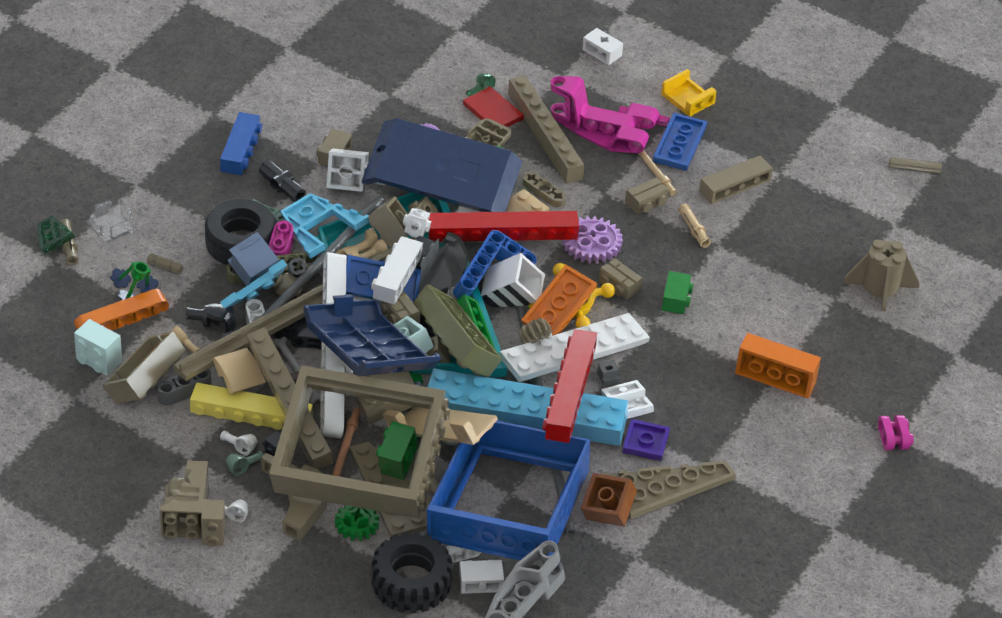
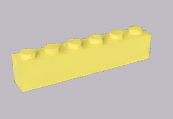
M196 383L190 398V412L197 415H208L218 419L224 418L234 420L235 422H246L255 426L262 425L276 430L283 428L286 418L277 399L272 396L245 391L229 394L227 388ZM309 403L308 409L313 416V404Z

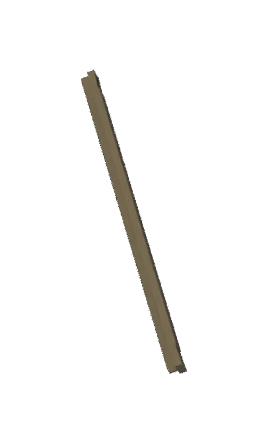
M393 247L371 259L385 262L387 255H391ZM323 284L175 363L174 370L187 381L215 366L212 358L248 348L247 334L265 327L270 336L304 318V305L323 304Z

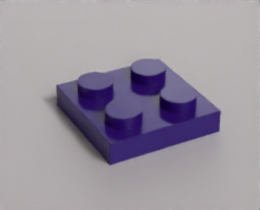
M631 419L622 453L662 461L670 427Z

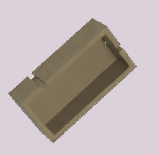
M173 331L150 336L116 370V374H113L102 386L115 404L129 403L132 400L139 401L147 395L146 392L158 383V379L169 372V367L181 359L180 355L186 349Z

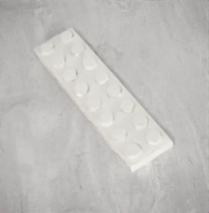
M629 313L576 328L597 332L596 350L593 360L649 342L650 338ZM574 329L553 335L549 339H540L533 344L529 342L502 350L499 356L519 382L560 370L561 360L564 359V350L567 347L568 337L572 336Z

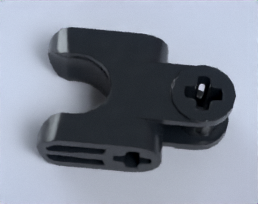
M305 317L283 328V333H281V330L274 333V336L277 338L286 337L291 340V344L295 347L322 349V341L308 329Z

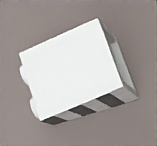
M519 253L488 267L481 291L482 299L491 307L526 306L535 303L541 296L545 274L522 253Z

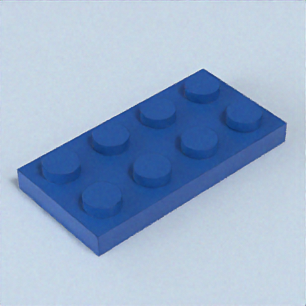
M673 113L654 153L653 162L687 171L706 130L708 121Z
M347 255L346 294L374 299L371 285L374 278H378L380 267H384L385 262ZM417 268L414 269L403 289L412 302L419 295L421 269Z

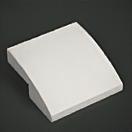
M638 380L601 389V393L605 397L628 400L627 419L654 412L653 404L645 396V388Z

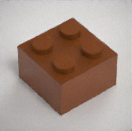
M593 473L580 509L587 520L625 527L637 490L631 479Z

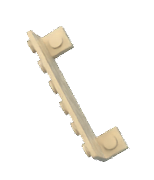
M413 407L405 416L400 411L386 410L382 415L389 427L392 421L415 427L416 436L422 437L429 409ZM450 410L449 419L444 422L445 435L440 440L474 445L486 431L492 428L498 418L496 415Z

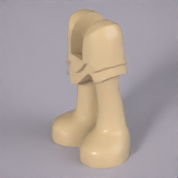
M369 228L365 231L364 241L354 246L343 247L335 254L371 259L388 250V247L383 239L378 240L375 230Z

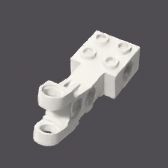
M331 149L329 151L326 188L363 192L366 189V184L361 182L369 162V152Z

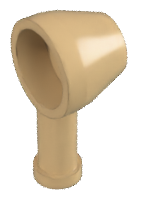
M175 326L171 330L181 344L192 354L201 350L188 339L180 327Z

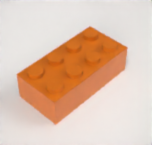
M747 332L739 347L735 374L809 399L816 384L821 357Z

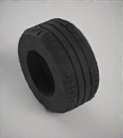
M234 199L219 204L208 214L205 220V244L209 254L222 264L228 265L229 262L227 260L232 257L229 249L256 232L260 234L269 246L276 225L275 216L263 204L249 199ZM236 230H247L253 232L247 235L230 234V232Z

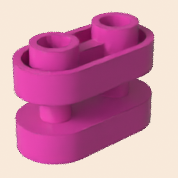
M279 221L274 227L269 247L276 256L291 254L295 238L293 225L289 221Z
M895 415L891 422L889 416H879L878 430L884 450H894L895 444L899 445L900 450H909L910 445H913V434L909 432L908 419H905L904 415Z

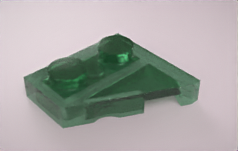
M53 215L37 223L40 249L44 254L76 238L75 234Z

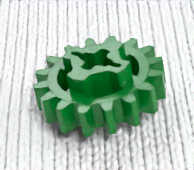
M344 505V509L339 507L338 513H335V528H337L338 534L343 533L344 539L349 536L351 541L358 538L361 542L362 537L370 539V534H376V529H379V514L375 510Z

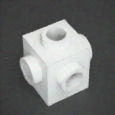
M412 208L408 215L405 214L403 220L404 232L409 233L412 237L417 238L419 235L423 237L425 232H429L431 221H429L430 213L422 209Z

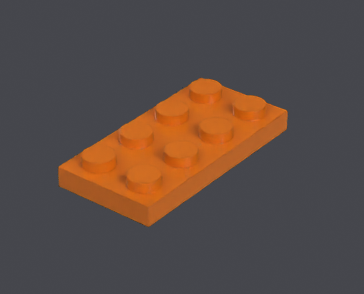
M565 264L521 319V324L526 325L528 322L538 318L546 319L551 327L552 336L560 334L596 289L597 283Z

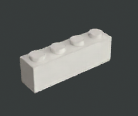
M401 236L398 243H394L391 255H387L384 267H380L378 278H374L371 289L373 290L374 299L395 305L422 257V242Z

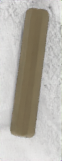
M890 157L889 167L939 174L942 171V164L937 162Z

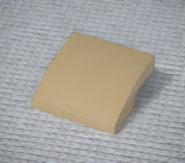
M248 348L212 358L218 376L224 377L229 394L266 383L257 361Z

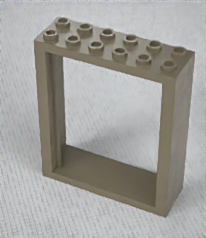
M301 365L269 473L274 492L419 518L421 511L424 512L426 508V499L424 498L425 494L430 492L431 481L429 479L430 475L435 473L436 462L434 460L435 456L440 454L441 444H439V441L445 435L444 422L450 416V408H448L449 399L446 398L445 390ZM313 389L429 409L408 489L290 468Z

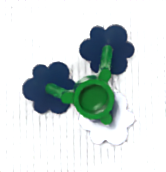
M142 261L132 262L127 270L115 268L110 276V279L114 281L115 287L126 288L128 283L131 282V277L128 275L131 272L133 282L129 291L119 290L117 297L120 300L136 296L133 294L135 286L144 293L156 289L159 284L158 280L153 279L150 275L151 269Z

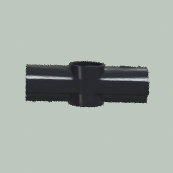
M269 160L262 162V165L259 167V173L270 181L271 187L278 190L276 192H283L293 202L306 195V190L294 181L290 171H282Z

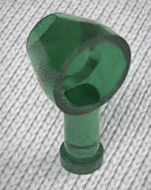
M480 73L476 77L478 85L467 90L466 95L470 97L484 90L486 86L494 88L496 83L495 77L491 74Z

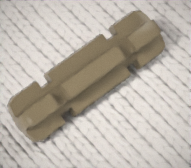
M150 253L147 257V263L153 266L156 264L158 268L167 271L172 270L176 274H180L183 270V265L178 262L173 263V260L161 256L158 257V255Z

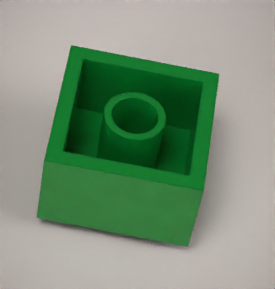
M392 421L390 427L385 429L383 444L377 448L378 466H380L381 474L405 480L418 448L415 427Z

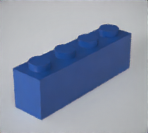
M238 113L220 158L221 172L242 175L244 169L248 168V158L252 157L253 145H257L258 134H261L263 124L260 123V115Z

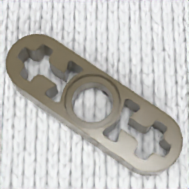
M527 172L523 175V185L554 207L565 205L566 194L535 172ZM546 188L549 191H541L540 189Z

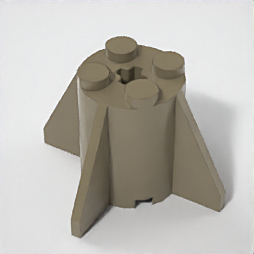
M874 240L869 252L844 277V283L861 284L866 291L868 290L872 292V295L880 297L882 311H886L887 297L893 296V294L899 291L900 287L919 288L920 285L919 279L900 241Z

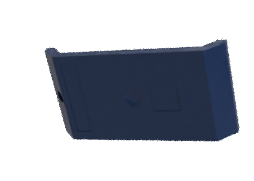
M395 118L383 122L361 183L370 185L378 182L479 212H506L523 161L510 150Z
M347 294L333 296L334 303L304 305L308 329L358 376L433 369L440 362L441 356L438 353L428 356L382 315L377 299L353 301L354 296Z

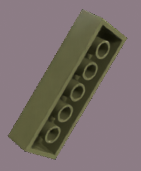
M427 284L414 300V304L418 307L420 314L426 318L425 322L433 327L432 331L441 338L440 342L449 348L448 352L457 359L456 363L464 369L469 368L474 374L478 376L482 374L489 378L502 361V358L454 297Z

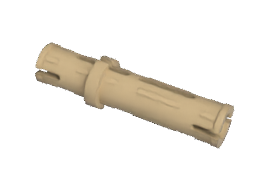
M682 204L678 211L690 228L691 235L697 239L700 247H708L711 244V240L705 233L704 226L700 225L689 205Z

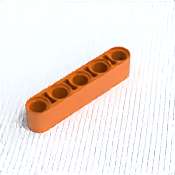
M152 289L82 314L75 319L74 325L78 330L87 320L91 319L113 331L124 327L125 324L129 325L143 320L142 318L146 319L160 314L161 311L166 312L169 308V303L159 289Z

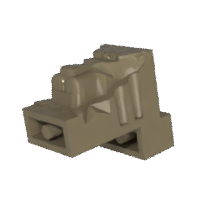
M187 460L185 478H173L169 481V484L165 485L164 503L160 507L161 536L168 538H202V545L211 547L223 546L225 535V500H208V461Z

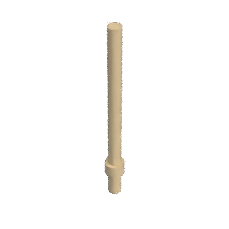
M644 150L642 153H638L653 174L668 188L669 194L671 196L676 195L677 191L672 186L671 180L660 171Z

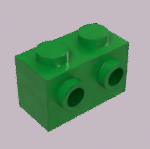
M669 271L663 296L662 311L684 314L685 307L690 306L691 296H688V294H692L694 283L690 282V274Z

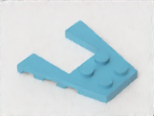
M311 193L280 211L282 218L293 225L294 236L310 259L326 250L325 244L308 232L312 227L332 215L339 218L355 231L368 224L370 220L368 218L369 215H359L356 210H346L340 204L336 203L333 205L329 203V200Z

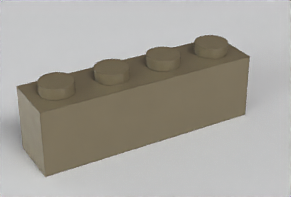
M760 155L701 178L699 191L713 204L771 181L773 168Z

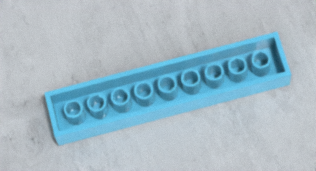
M434 368L428 384L429 388L445 390L446 398L449 399L448 408L450 410L496 415L497 421L541 430L544 418L547 419V407L550 406V397L554 389ZM583 393L571 436L620 446L628 416V400Z

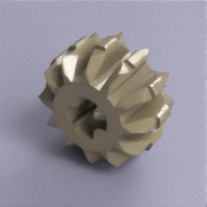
M541 318L528 322L518 332L522 344L529 342L533 344L540 339H549L552 336L549 323H547L546 319Z

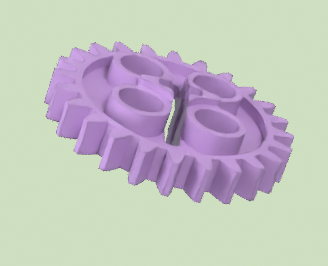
M586 216V220L579 217L578 240H563L562 246H565V251H569V256L574 255L575 260L581 258V262L588 260L589 264L592 261L598 264L599 260L606 263V258L612 260V256L617 257V253L621 251L623 239L620 229H616V224L610 225V220L603 222V218L597 220L596 216L593 219Z

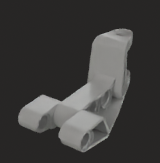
M543 542L515 564V567L495 594L485 618H522L538 599L548 600L565 580V573L560 562L561 557L558 546L555 542ZM549 552H553V553H554V554L551 555V556H546V554L549 553ZM553 571H559V573L551 575ZM511 608L516 609L513 612H507Z

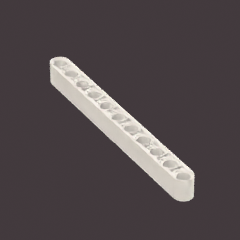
M329 252L325 254L323 263V304L334 303L333 296L346 295V255ZM322 342L321 369L345 373V363ZM321 390L320 431L323 437L341 439L344 430V394Z

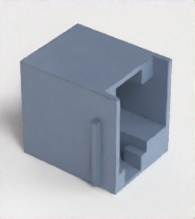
M258 232L229 249L232 257L227 260L246 286L267 273L270 267L279 262L277 256Z

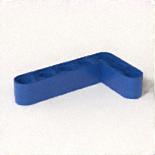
M492 230L455 286L453 294L457 299L464 294L470 296L494 258L501 262L522 253L535 265L537 261L536 256L502 232Z

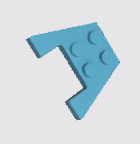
M283 259L270 267L267 273L239 292H234L220 302L225 309L247 299L257 298L260 295L259 291L262 289L268 290L275 285L274 281L279 278L287 264Z

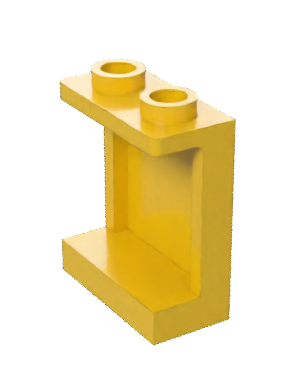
M688 69L666 79L662 83L661 90L663 97L689 117L714 104L717 93L713 87L705 91L690 79V71Z

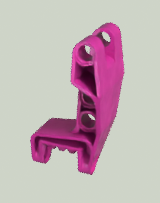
M556 76L551 79V91L563 96L565 103H555L551 106V115L557 122L577 135L611 152H643L649 135L641 129H652L655 126L659 117V111L656 108L631 103L627 110L621 113L588 105L585 84L582 78L576 76ZM561 110V111H563V112H562V113H556L555 111Z

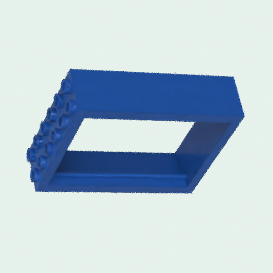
M496 421L492 428L486 431L474 445L459 443L427 508V535H430L433 540L436 538L442 544L515 560L523 559L545 541H553L558 544L589 472L590 439L571 436L570 443L546 440V431ZM481 454L570 472L546 529L455 510L456 504ZM549 552V553L546 554V556H551V555H553L554 553H553V552Z

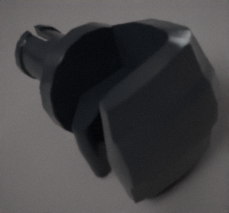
M221 303L206 304L204 309L190 307L186 309V319L200 320L203 322L204 327H209L211 321L215 325H219L221 321L225 324L226 333L233 331L235 328L236 320L232 306L224 309Z

